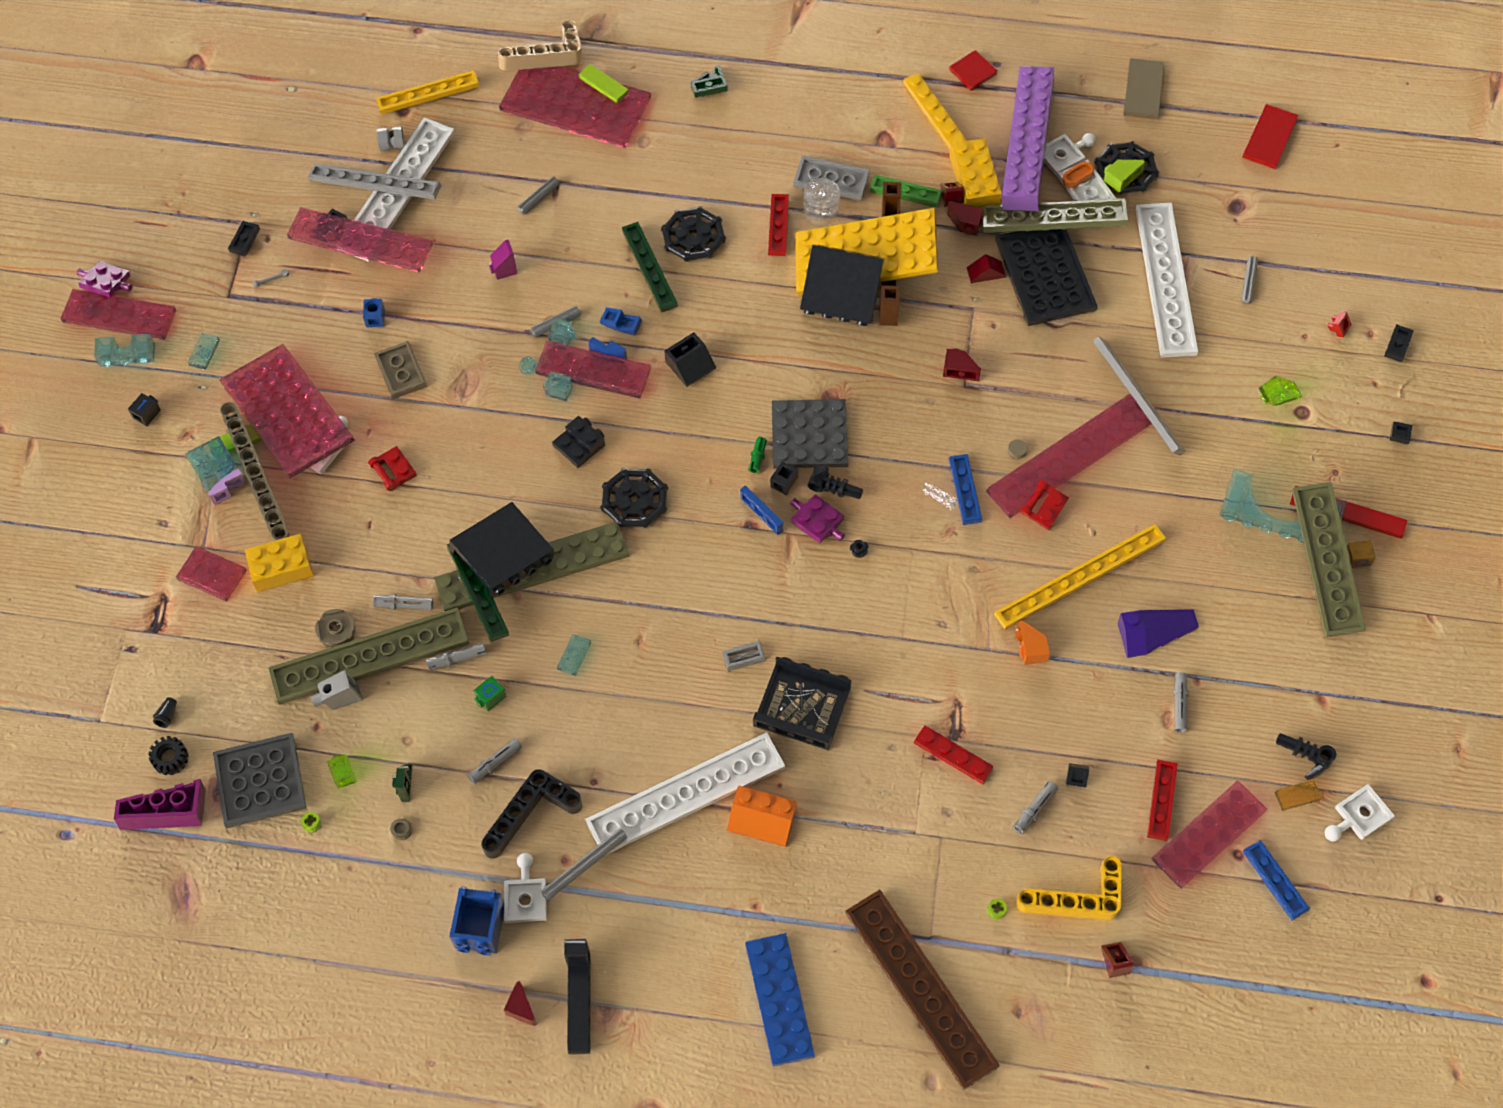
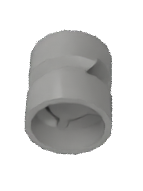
M402 126L392 127L391 130L387 127L377 128L380 151L390 150L391 147L394 149L404 148L405 141Z

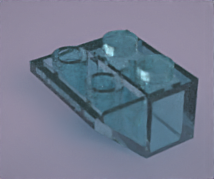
M219 436L185 453L206 492L231 473L236 466Z

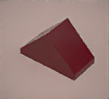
M958 182L940 184L944 207H948L949 201L962 204L963 186Z
M987 254L967 267L971 283L1006 278L1002 261Z
M1122 942L1101 946L1109 978L1131 973L1134 962Z
M518 981L511 992L504 1012L509 1017L535 1026L537 1022L521 981Z

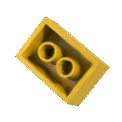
M301 533L244 549L252 583L257 592L314 576L307 547Z

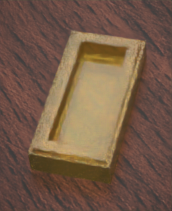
M1314 780L1275 791L1282 811L1314 803L1322 799Z

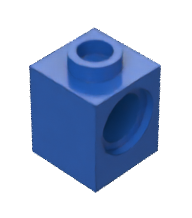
M364 299L363 319L366 328L384 327L385 308L382 299Z

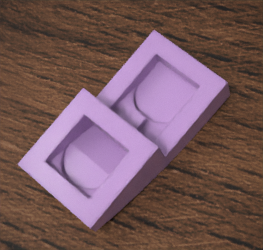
M239 468L222 478L210 490L208 494L214 505L231 498L229 491L246 483Z

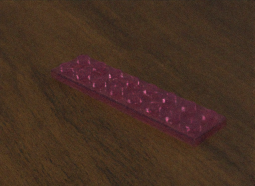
M300 207L287 233V237L290 240L416 272H421L433 246L432 240L302 207Z

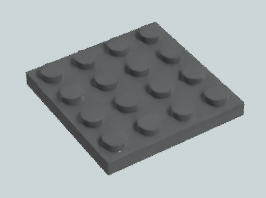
M846 399L772 400L773 468H778L782 461L792 464L796 468H816L818 466L848 467Z
M293 733L213 752L224 826L226 828L307 808Z

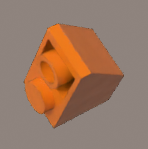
M1019 621L1018 627L1015 629L1016 641L1020 642L1019 656L1024 659V664L1048 662L1050 651L1046 636L1027 623Z

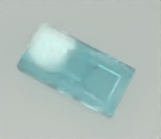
M201 333L188 360L189 366L206 370L220 341L219 337Z
M572 634L559 661L557 670L576 676L589 649L591 640Z

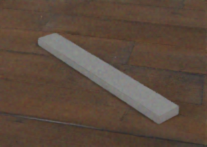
M314 164L308 175L309 180L434 200L441 188L440 182Z
M1099 336L1093 340L1095 345L1171 451L1177 455L1183 454L1185 450L1106 340Z

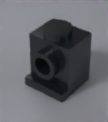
M782 461L770 478V487L787 496L788 491L798 478V469L794 465Z

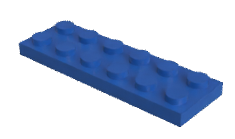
M786 933L745 942L772 1066L775 1067L815 1058Z

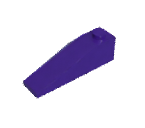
M1194 609L1137 610L1121 613L1118 620V627L1127 658L1147 655L1152 650L1160 646L1163 647L1168 642L1180 638L1199 627Z

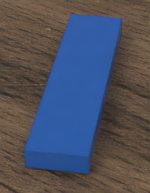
M968 454L949 456L963 525L982 523Z
M1261 840L1243 850L1246 858L1291 921L1309 911V906Z

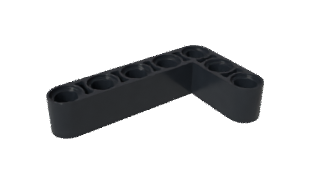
M534 770L483 838L481 845L485 855L491 859L501 855L542 797L566 812L576 814L582 809L580 794L544 770ZM537 779H544V782L541 784H535ZM554 789L561 790L558 794H551ZM532 795L530 800H523L524 796ZM571 799L577 800L573 805L568 804V801ZM514 811L521 812L516 817L511 816ZM503 827L509 828L505 833L499 832ZM492 843L497 844L494 849H487L488 845Z
M565 939L564 956L568 966V1055L590 1054V950L587 939Z

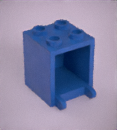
M465 886L459 888L449 936L457 951L462 953L478 951L481 955L497 953L504 915V901L501 893L496 892V890L481 891L467 889Z

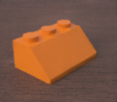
M738 785L727 831L786 847L797 811V801Z

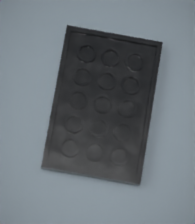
M1067 229L1015 231L995 236V242L1028 326L1097 311V303Z

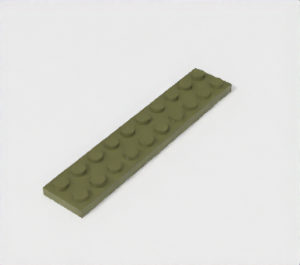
M613 522L548 542L554 549L552 562L547 566L543 565L533 575L524 577L520 583L510 586L503 594L496 595L493 598L629 557L619 525H617V522ZM457 570L434 577L444 611L473 605Z
M457 607L268 668L276 698L280 705L318 693V684L344 670L354 680H358L467 645L469 641Z

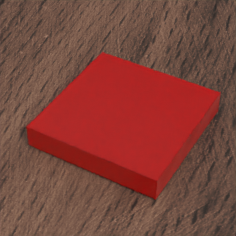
M976 50L949 67V70L971 91L997 75V70Z

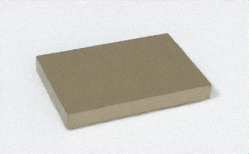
M409 341L374 353L392 399L427 387Z

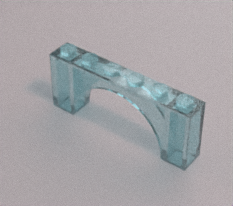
M1233 469L1219 516H1222L1227 521L1235 520L1242 522L1241 524L1247 527H1259L1264 532L1279 533L1284 538L1293 537L1298 539L1299 542L1304 543L1299 521L1279 520L1263 511L1252 493V474ZM1336 499L1340 520H1342L1347 501Z

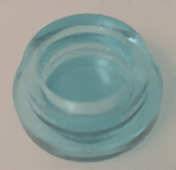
M524 357L519 363V369L524 374H532L537 370V362L532 357Z

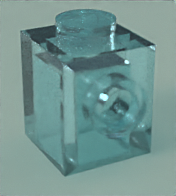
M555 318L548 334L550 346L567 350L570 341H573L576 332L573 329V323L565 319Z
M550 371L548 378H545L543 382L546 396L567 402L573 388L571 377Z

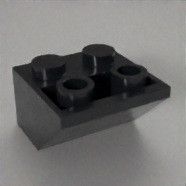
M695 332L664 350L666 364L686 387L716 369V365L706 345Z

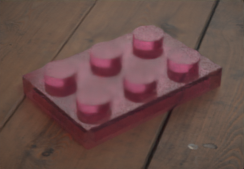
M195 546L176 575V579L227 602L247 570L244 566Z

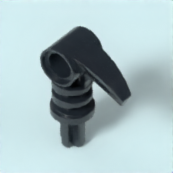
M827 466L814 468L807 484L808 488L814 492L820 493L825 488L826 492L832 490V494L838 492L837 495L841 498L847 495L860 499L863 495V489L848 484L847 479H843L841 482L840 478L837 477L835 480L834 476H830Z
M1279 733L1276 739V744L1292 750V755L1296 756L1300 753L1301 758L1307 756L1309 761L1314 762L1315 767L1305 776L1307 780L1317 778L1331 766L1337 755L1332 746L1323 745L1317 748V744L1314 743L1312 746L1310 741L1304 743L1303 737L1300 736L1297 740ZM1321 755H1326L1329 760L1323 759Z

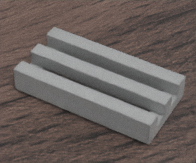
M760 641L722 651L728 671L765 661ZM757 648H758L757 651L750 652V653H744V654H740L739 656H736V657L728 658V656H732V655H735V654H739V653H742V652H746V651H750V650H753V649H757Z

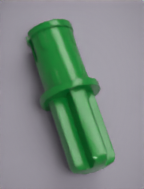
M758 437L756 439L754 450L750 454L752 457L748 467V471L751 473L760 472L762 460L765 458L766 438Z

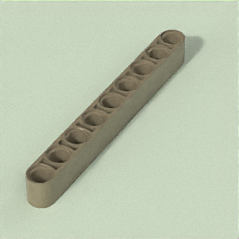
M232 402L224 403L220 409L224 423L272 540L276 541L290 537L239 410ZM279 535H284L282 538H277Z

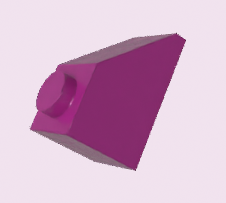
M507 239L490 255L491 263H489L491 274L495 273L497 280L518 274L514 253Z

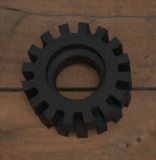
M167 736L166 740L164 737H161V742L156 740L154 742L156 746L151 745L150 749L152 751L148 753L150 756L149 761L157 772H162L163 775H167V772L170 775H174L173 771L179 773L180 770L178 768L184 769L185 765L183 763L188 762L186 758L189 757L187 749L176 737L172 739L171 736ZM175 750L176 756L171 761L164 762L161 760V756L165 751Z

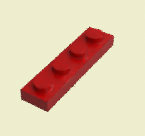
M771 194L768 256H786L789 194Z
M924 725L914 740L915 745L982 785L994 767Z
M1157 760L1147 838L1168 841L1178 763Z

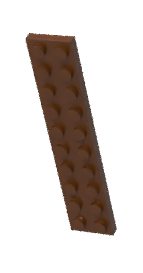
M879 889L847 909L845 914L962 1089H967L999 1068V1063L882 891Z

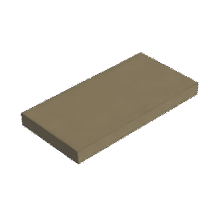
M1130 58L1123 115L1158 119L1164 62Z

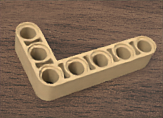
M567 20L561 23L562 43L513 46L499 49L500 69L508 71L579 64L581 62V43L575 22Z

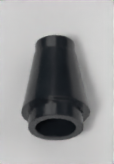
M167 697L154 713L153 723L161 728H167L168 725H171L177 701Z

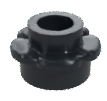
M855 540L850 545V551L857 558H862L868 553L867 549L869 546L866 542H862V540Z

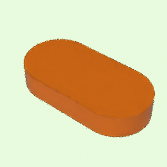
M1089 162L1077 164L1063 174V184L1068 188L1079 186L1093 176L1094 166Z

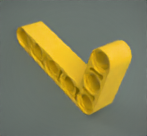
M1108 856L1104 859L1100 868V895L1023 889L1018 895L1016 906L1023 913L1112 920L1116 918L1121 908V861L1115 856ZM1106 865L1114 866L1115 871H1109ZM1106 885L1114 886L1115 891H1109ZM1024 897L1029 898L1032 903L1025 904L1021 899ZM1048 899L1052 902V905L1046 906L1042 900ZM1070 901L1073 904V907L1068 908L1063 904V902ZM1091 903L1094 909H1087L1084 904ZM1105 905H1112L1115 911H1108Z

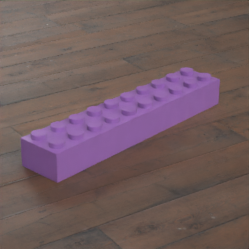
M1020 66L1002 191L1003 210L1038 211L1055 83L1054 67Z

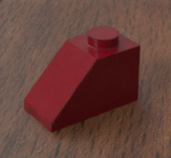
M949 201L947 215L959 232L977 236L982 221L983 209Z
M947 348L943 377L979 382L981 368L967 352L956 348Z

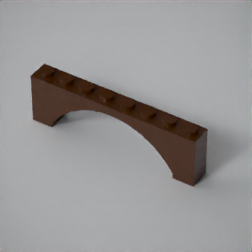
M883 182L881 217L900 214L901 182ZM899 279L880 282L879 325H898L900 303Z

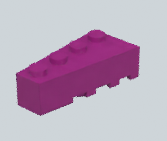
M201 779L193 780V783L184 785L181 783L175 785L174 788L154 790V793L144 795L142 793L116 800L114 820L120 830L202 826L206 789Z

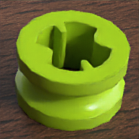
M308 812L303 815L301 824L306 831L316 832L321 827V819L316 813ZM313 818L316 822H313L312 826H309V824L306 822H310V819Z
M993 899L987 907L988 915L993 919H1001L1007 912L1006 903L1001 899ZM1000 905V909H1002L1003 911L995 913V909H992V907Z

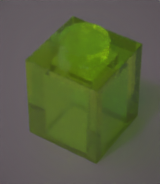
M346 754L336 755L327 761L338 789L357 782Z

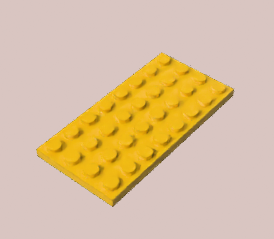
M934 208L796 232V292L798 296L803 295L813 244L885 258L880 282L938 272L936 212Z

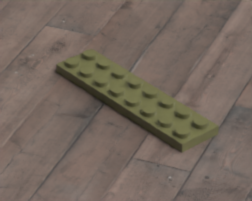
M1106 199L1039 203L1038 211L1003 210L1002 205L983 206L984 233L1128 226L1126 200Z
M1332 482L1295 487L1292 489L1325 638L1364 632L1366 630Z

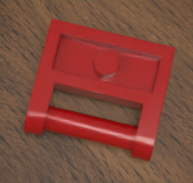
M398 446L393 447L378 457H372L368 461L370 467L374 468L381 477L388 491L394 490L417 476L416 471ZM386 463L396 478L390 479L381 464Z
M1040 480L1034 494L1020 512L1049 530L1069 497L1051 487L1047 482ZM1045 491L1049 495L1037 514L1032 512V509Z

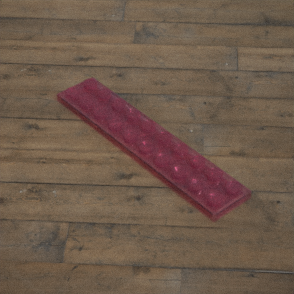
M1129 394L988 487L986 492L1009 518H1012L1020 512L1023 506L1027 505L1040 480L1047 482L1053 488H1057L1152 423L1133 396ZM1044 491L1040 498L1048 493Z

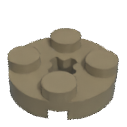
M331 609L324 612L315 625L316 634L326 647H334L352 641L356 630L352 616L341 609ZM335 624H337V626L340 627L338 631L334 632L333 630H330L334 628Z

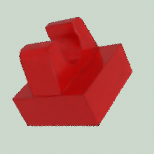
M1340 311L1338 315L1331 317L1333 323H1328L1327 326L1330 331L1336 332L1337 337H1344L1352 324L1348 313Z

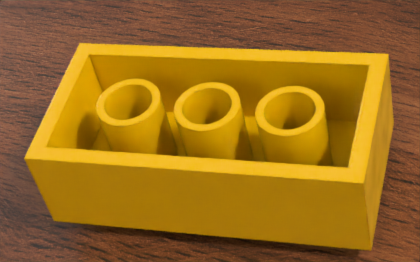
M986 139L951 143L950 160L956 180L963 186V204L982 209L983 206L1000 205L1002 193Z

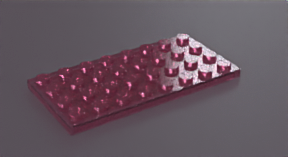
M562 66L520 69L502 99L499 109L506 113L626 148L651 98V93L623 85L629 90V93L617 104L580 79L579 74L581 72Z
M284 344L277 346L219 379L224 389L289 479L355 441L353 435Z

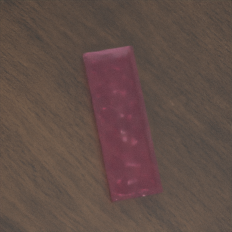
M72 289L60 319L64 323L165 340L176 313V308L170 305L117 296L107 297L94 292Z
M546 340L535 373L545 377L641 399L651 371V365Z
M1237 780L1158 851L1151 860L1182 889L1267 811V808Z

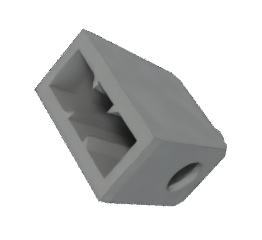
M345 670L318 684L320 693L311 696L315 707L325 703L331 710L363 700L358 683Z

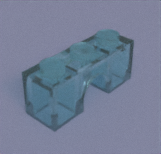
M150 334L132 335L130 345L125 348H119L114 337L95 338L94 357L99 366L108 367L111 365L154 362L155 343Z

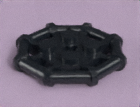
M1134 141L1119 144L1109 143L1100 156L1094 160L1097 172L1102 180H1104L1105 176L1103 166L1113 164L1117 160H1143L1148 162L1149 167L1144 165L1143 172L1129 186L1125 187L1119 193L1120 195L1122 193L1139 191L1143 193L1147 191V187L1159 176L1154 160L1155 154L1138 146ZM1110 154L1113 155L1110 159H1107ZM1143 174H1146V175H1148V176H1147L1146 179L1143 181V180L1141 179V177H1142Z
M702 206L685 210L677 209L666 224L661 226L665 242L664 249L681 257L685 262L701 258H712L713 253L726 241L722 227V218L704 210ZM701 216L710 220V222L707 223L701 220ZM679 221L680 224L677 228H673L672 226ZM716 228L717 234H711V229ZM690 233H696L697 236L694 235L691 237ZM670 235H675L676 240L671 241ZM710 242H713V244L708 248V244Z
M624 467L609 481L603 483L601 511L617 522L620 528L623 526L647 528L662 513H666L668 485L653 474L651 469H625ZM629 477H642V479L630 480ZM624 478L625 482H622L620 484V487H614V485H616L619 481H621ZM648 480H650L656 487L652 489L647 483ZM610 493L616 495L615 502H610ZM636 495L639 499L633 502L630 497ZM655 495H659V503H654ZM614 509H620L622 511V515L619 516L614 511ZM648 509H649V511H650L651 509L654 510V511L651 512L647 517L644 516V515H645V512H646ZM628 517H640V519H627V518H628Z

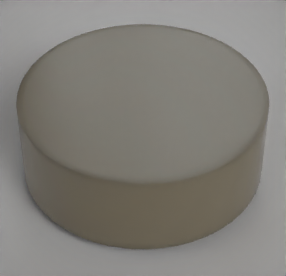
M1013 440L1009 444L1008 453L1015 459L1023 458L1027 453V445L1022 440Z
M401 818L391 824L390 831L395 839L405 840L410 836L412 828L406 819Z

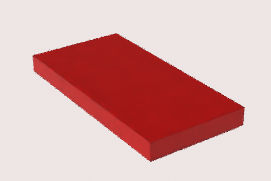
M1265 104L1242 158L1275 169L1299 115Z

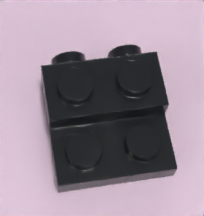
M579 415L565 426L566 431L552 441V445L577 468L605 446L603 432L598 428L596 430L593 429L589 419L586 417L582 419Z

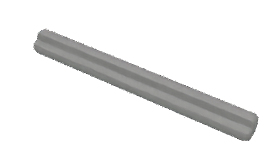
M622 829L614 832L542 889L543 897L546 900H550L627 838L626 833Z

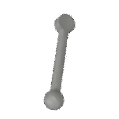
M284 269L281 271V273L277 275L268 277L260 281L255 280L253 282V286L259 287L260 284L279 278L281 276L287 277L289 275L288 270Z

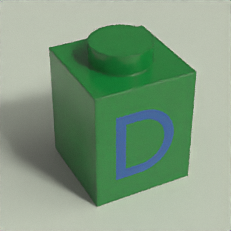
M493 676L473 690L475 702L480 708L484 706L487 711L507 697L505 689Z

